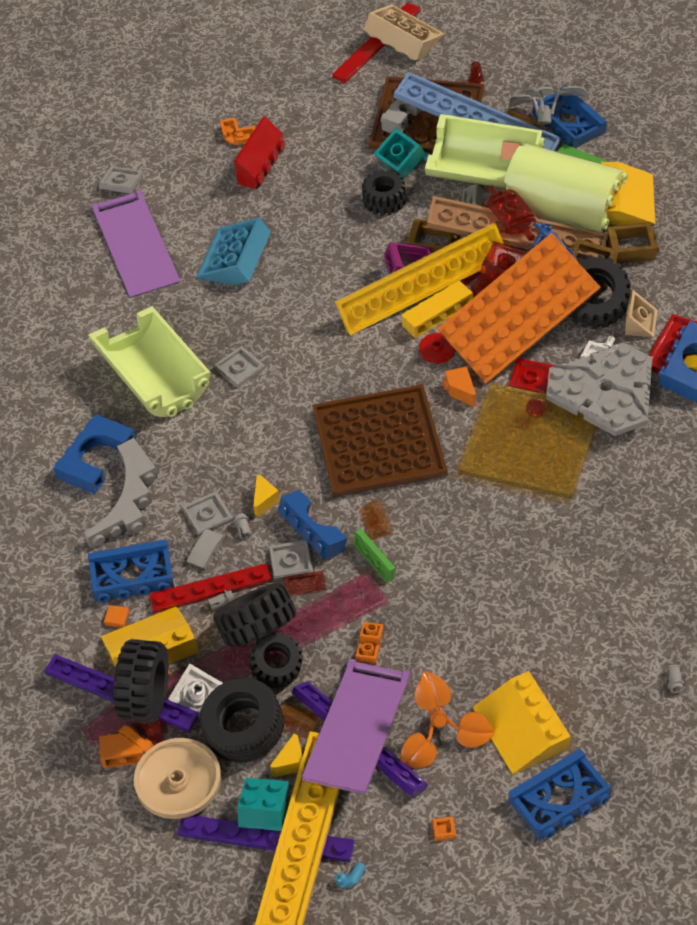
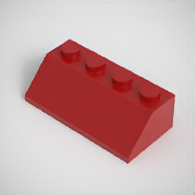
M264 116L234 160L238 185L257 189L259 184H263L264 176L271 171L272 164L277 161L279 152L285 148L283 133Z

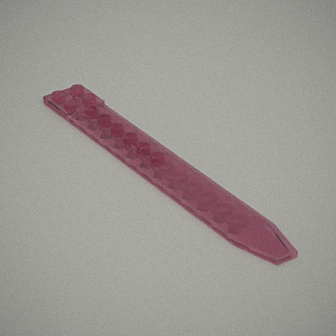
M366 572L333 589L332 592L297 609L295 618L276 630V634H280V631L285 632L284 636L292 635V640H297L299 642L298 647L303 648L388 604L389 601L369 572ZM357 594H365L364 599L356 598ZM256 640L238 647H228L226 645L191 663V665L222 683L232 679L245 678L252 674L250 654L253 644H256ZM271 651L264 656V661L267 665H270L286 655L279 651ZM188 665L169 674L166 699L170 697ZM112 704L82 729V732L90 746L100 744L99 736H105L109 733L118 734L117 731L123 725H132L140 732L159 721L157 720L153 723L123 721L117 717L114 710L115 705Z

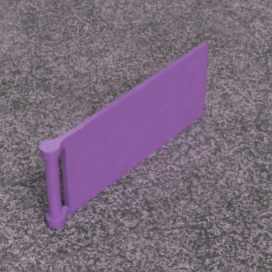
M141 189L136 190L135 193L106 202L91 204L129 297H135L180 282ZM138 199V201H134V202H131V203H128V204H125V205H121V206H118V207H115V208L108 209V210H105V211L100 212V210L107 209V208H110V207H113V206H116V205H120V204H123V203H126V202H129V201H133V200Z
M349 659L340 686L302 775L303 781L366 794L405 688L409 682L411 671L404 670L402 672L359 663L355 659ZM354 670H356V671H361V672H366V673H370V674H375V675H380V676H385V677H389V678L399 679V680H401V681L398 682V681H394V680H389V679L379 678V677H375V676L360 674V673L354 672Z

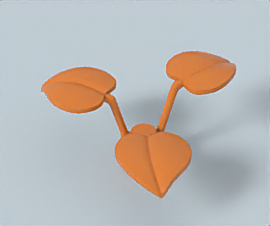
M424 671L415 689L414 698L416 704L421 709L429 711L428 718L431 723L429 724L428 737L426 739L421 733L409 736L402 746L400 760L412 769H422L430 766L435 761L437 755L435 745L430 742L433 728L444 727L446 723L459 730L456 735L457 741L469 748L485 744L492 738L495 731L487 718L478 712H469L463 715L460 719V726L447 718L444 710L439 706H445L450 702V688L437 675Z

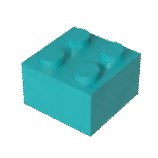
M395 128L374 155L381 164L405 179L426 153L418 143Z
M245 778L237 806L238 826L282 831L290 800L289 781Z

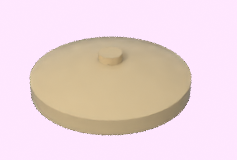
M188 738L168 739L156 744L141 757L134 773V787L141 804L149 812L168 819L187 818L201 812L214 800L221 785V770L215 754L203 743Z

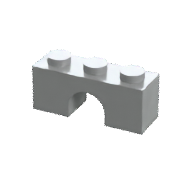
M397 99L390 105L386 113H383L381 116L382 130L392 133L397 128L403 133L408 127V114L417 116L421 109Z

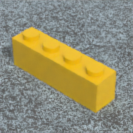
M457 281L402 314V326L416 339L454 315L473 299V292L462 282Z

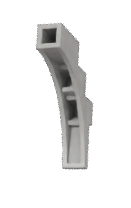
M134 438L117 446L119 457L126 468L123 492L111 512L97 525L84 532L90 548L102 545L106 540L119 536L123 531L131 535L139 533L146 527L144 516L139 509L146 508L152 502L150 491L145 485L152 484L158 476L156 467Z

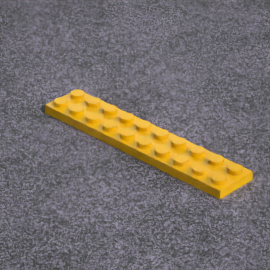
M492 223L335 301L349 335L508 257L497 225Z
M311 731L309 733L255 925L304 924L340 791L338 788L302 780V775L320 733Z

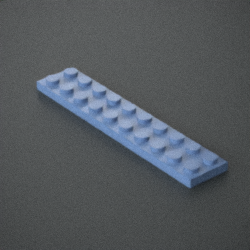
M410 72L406 74L394 92V98L437 117L443 114L542 130V138H545L543 148L555 151L561 142V137Z

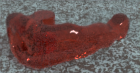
M159 718L153 723H142L144 732L154 746L164 741L163 725Z

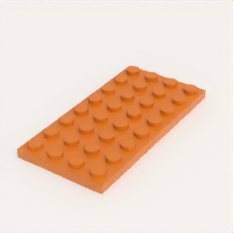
M551 233L437 329L485 384H488L597 293L601 287Z

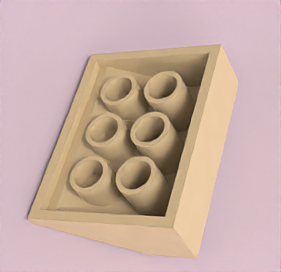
M392 4L370 12L363 29L368 32L369 36L380 39L383 44L394 47L397 52L405 53L412 60L423 58L445 35Z

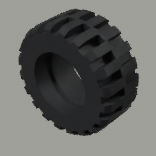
M588 255L584 260L582 257L578 259V263L594 280L602 281L610 287L612 297L601 304L583 303L568 316V318L572 317L573 323L577 324L579 322L581 327L587 328V325L592 326V329H597L600 325L602 328L608 327L609 322L614 324L617 322L618 317L621 318L624 315L630 298L631 283L627 279L628 274L626 270L622 271V266L619 263L614 264V259L608 257L606 260L603 259L602 255H598V258Z
M275 582L259 587L228 602V604L222 606L214 613L213 620L225 645L228 647H238L264 637L286 625L295 618L296 608L285 585Z
M130 639L121 647V652L117 658L118 662L115 667L113 688L114 710L117 717L123 721L153 723L160 717L166 700L165 696L169 679L167 648L159 641Z

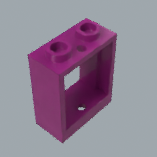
M389 242L383 256L388 273L391 274L405 267L402 261L416 262L430 255L431 252L429 247Z

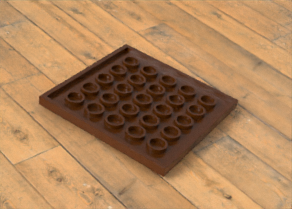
M387 76L368 143L369 149H378L391 134L382 130L381 116L397 100L393 97L394 92L404 77ZM429 80L482 103L485 84ZM421 110L417 116L408 114V127L403 133L418 143L424 152L432 154L437 139L439 117L424 110Z
M423 384L312 405L333 497L448 476V470Z

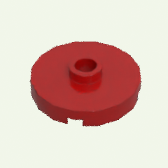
M441 333L429 334L419 344L421 357L430 363L436 362V364L448 362L454 357L456 352Z

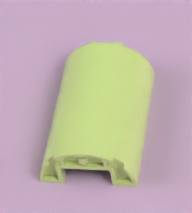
M440 114L437 124L436 143L432 155L428 156L425 173L427 176L506 189L504 180L511 160L500 159L503 141L521 143L520 146L526 143L543 148L545 138H542V130Z
M523 143L515 151L505 176L506 190L502 191V207L565 225L603 232L609 224L606 211L608 206H611L613 203V194L615 190L621 189L622 184L626 183L628 174L621 169Z
M153 306L137 313V327L109 339L108 331L105 327L88 334L94 347L145 408L155 416L173 417L184 409L192 408L209 385L210 371Z

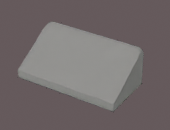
M479 184L464 188L462 202L482 206L484 190Z

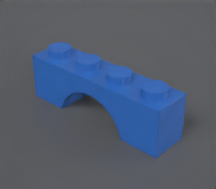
M300 490L281 496L278 507L280 515L289 522L324 560L337 556L344 551L347 537L336 526H324L313 521L308 515L311 501Z

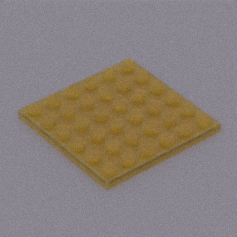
M491 383L461 461L459 474L573 499L597 426L584 420V414L580 413L576 416L548 401L546 394Z

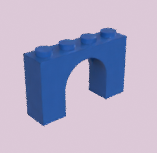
M689 321L687 327L683 326L678 335L681 339H676L672 347L674 353L670 352L665 361L668 364L667 367L663 366L658 375L661 377L658 385L697 402V373L685 365L682 357L686 354H697V324Z
M95 414L87 422L83 431L77 435L72 445L66 449L61 459L55 463L54 471L56 478L95 494L105 482L103 470L81 460L82 456L87 450L95 446H109L118 450L117 446L132 438L136 440L134 429Z

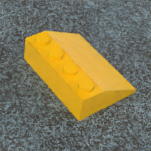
M601 162L603 165L624 170L628 174L626 183L622 184L620 190H615L613 203L611 206H608L606 211L607 219H609L608 225L642 223L655 225L653 174L621 162Z
M177 606L101 636L114 669L118 662L117 658L121 652V647L130 639L161 642L167 648L169 664L198 653L195 637Z
M529 671L508 680L472 707L474 712L484 715L495 732L491 740L512 775L570 749L571 736Z

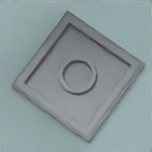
M111 166L100 181L99 189L131 194L140 182L143 171Z
M240 346L213 365L214 369L236 388H239L266 369L265 365L243 346Z
M217 491L182 506V511L198 537L206 529L213 531L234 521L233 516Z
M303 540L268 546L274 581L314 575L307 541Z

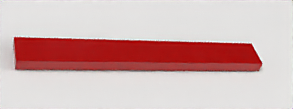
M407 2L401 10L415 17L421 11V7ZM370 37L332 73V78L347 83L385 44L378 38Z

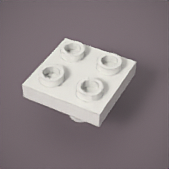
M189 664L168 700L199 712L200 715L205 699L222 682Z

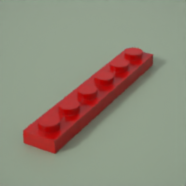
M264 563L149 594L153 611L157 613L176 606L180 607L216 597L224 593V590H231L233 593L270 583L271 577L267 564Z

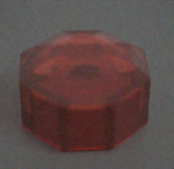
M532 399L526 405V412L530 417H541L545 412V404L542 400Z

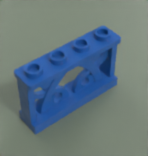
M557 92L544 98V105H548L551 109ZM559 95L554 115H551V124L544 125L549 127L554 135L561 137L564 144L576 148L599 135L605 134L607 121L579 96ZM536 101L539 108V106H541L540 101ZM533 103L532 113L535 118H538V116H536V109ZM561 112L577 114L576 123L560 121Z
M167 539L88 553L92 593L95 602L106 603L110 599H127L132 595H148L150 592L175 587ZM159 558H165V565L157 564ZM128 563H134L138 568L145 569L133 581L118 575L126 568ZM102 568L105 574L97 578L96 569ZM159 569L164 571L166 574L165 576H160L159 572L154 570ZM109 578L108 580H106L104 587H99L100 583L104 579Z
M581 748L508 791V802L519 813L538 840L544 837L545 839L551 838L557 829L562 826L564 828L569 827L575 818L580 815L582 817L588 815L593 807L598 804L602 806L611 798L612 787L606 783L585 757L586 754ZM582 767L589 777L581 778L579 768ZM565 776L569 778L568 782H563L561 779ZM554 783L561 788L574 787L570 804L556 805L547 803L551 796L550 785ZM593 783L599 790L588 795L587 791L593 790L591 786H582V784ZM540 791H544L546 793L543 800H540L542 798V795L539 796L537 794ZM525 801L526 803L534 807L531 813L526 809L522 802ZM541 810V819L543 820L547 816L550 820L544 824H539L535 820V815Z

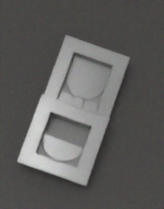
M206 529L196 542L187 562L206 570L213 554L217 553L225 536Z

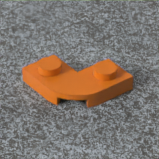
M236 118L220 120L224 140L233 145L245 144L256 128L255 126L239 128Z

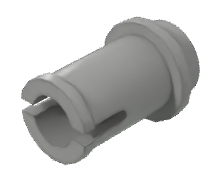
M243 513L236 515L233 522L237 526L240 539L248 538L247 534L249 537H252L248 524L249 518Z
M224 590V593L208 599L212 611H215L235 599L231 590Z
M670 665L666 669L669 678L668 689L672 693H680L685 686L684 681L681 679L680 666Z

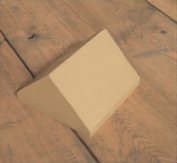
M631 290L628 302L625 335L653 338L658 310L634 290Z

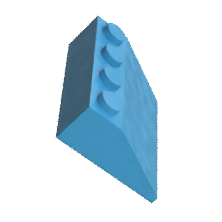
M260 217L218 228L196 278L232 285L249 282L271 231Z

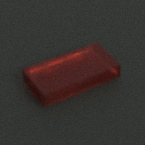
M323 570L284 576V584L289 595L326 590Z

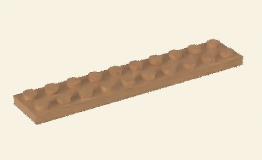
M436 196L432 198L426 226L427 228L468 236L495 223L503 244L530 250L539 234V231L533 225L535 222L549 224L552 227V231L569 249L572 244L576 243L577 239L605 247L607 241V233ZM579 249L576 258L582 257L584 260L588 255L598 258L600 254Z

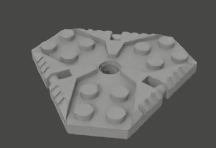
M622 342L590 353L588 357L582 356L579 359H573V361L553 366L549 369L547 400L576 416L580 413L584 414V420L614 436L648 424L652 357Z

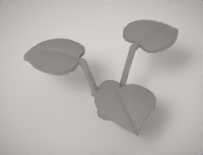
M580 86L563 87L562 90L557 91L552 108L550 109L548 105H544L543 95L554 93V89L552 87H530L525 89L527 95L511 96L509 108L533 102L536 116H538V124L548 125L551 124V115H554L559 95L585 96L588 98V92ZM540 95L541 106H539V108L536 102L538 101V97L531 96Z

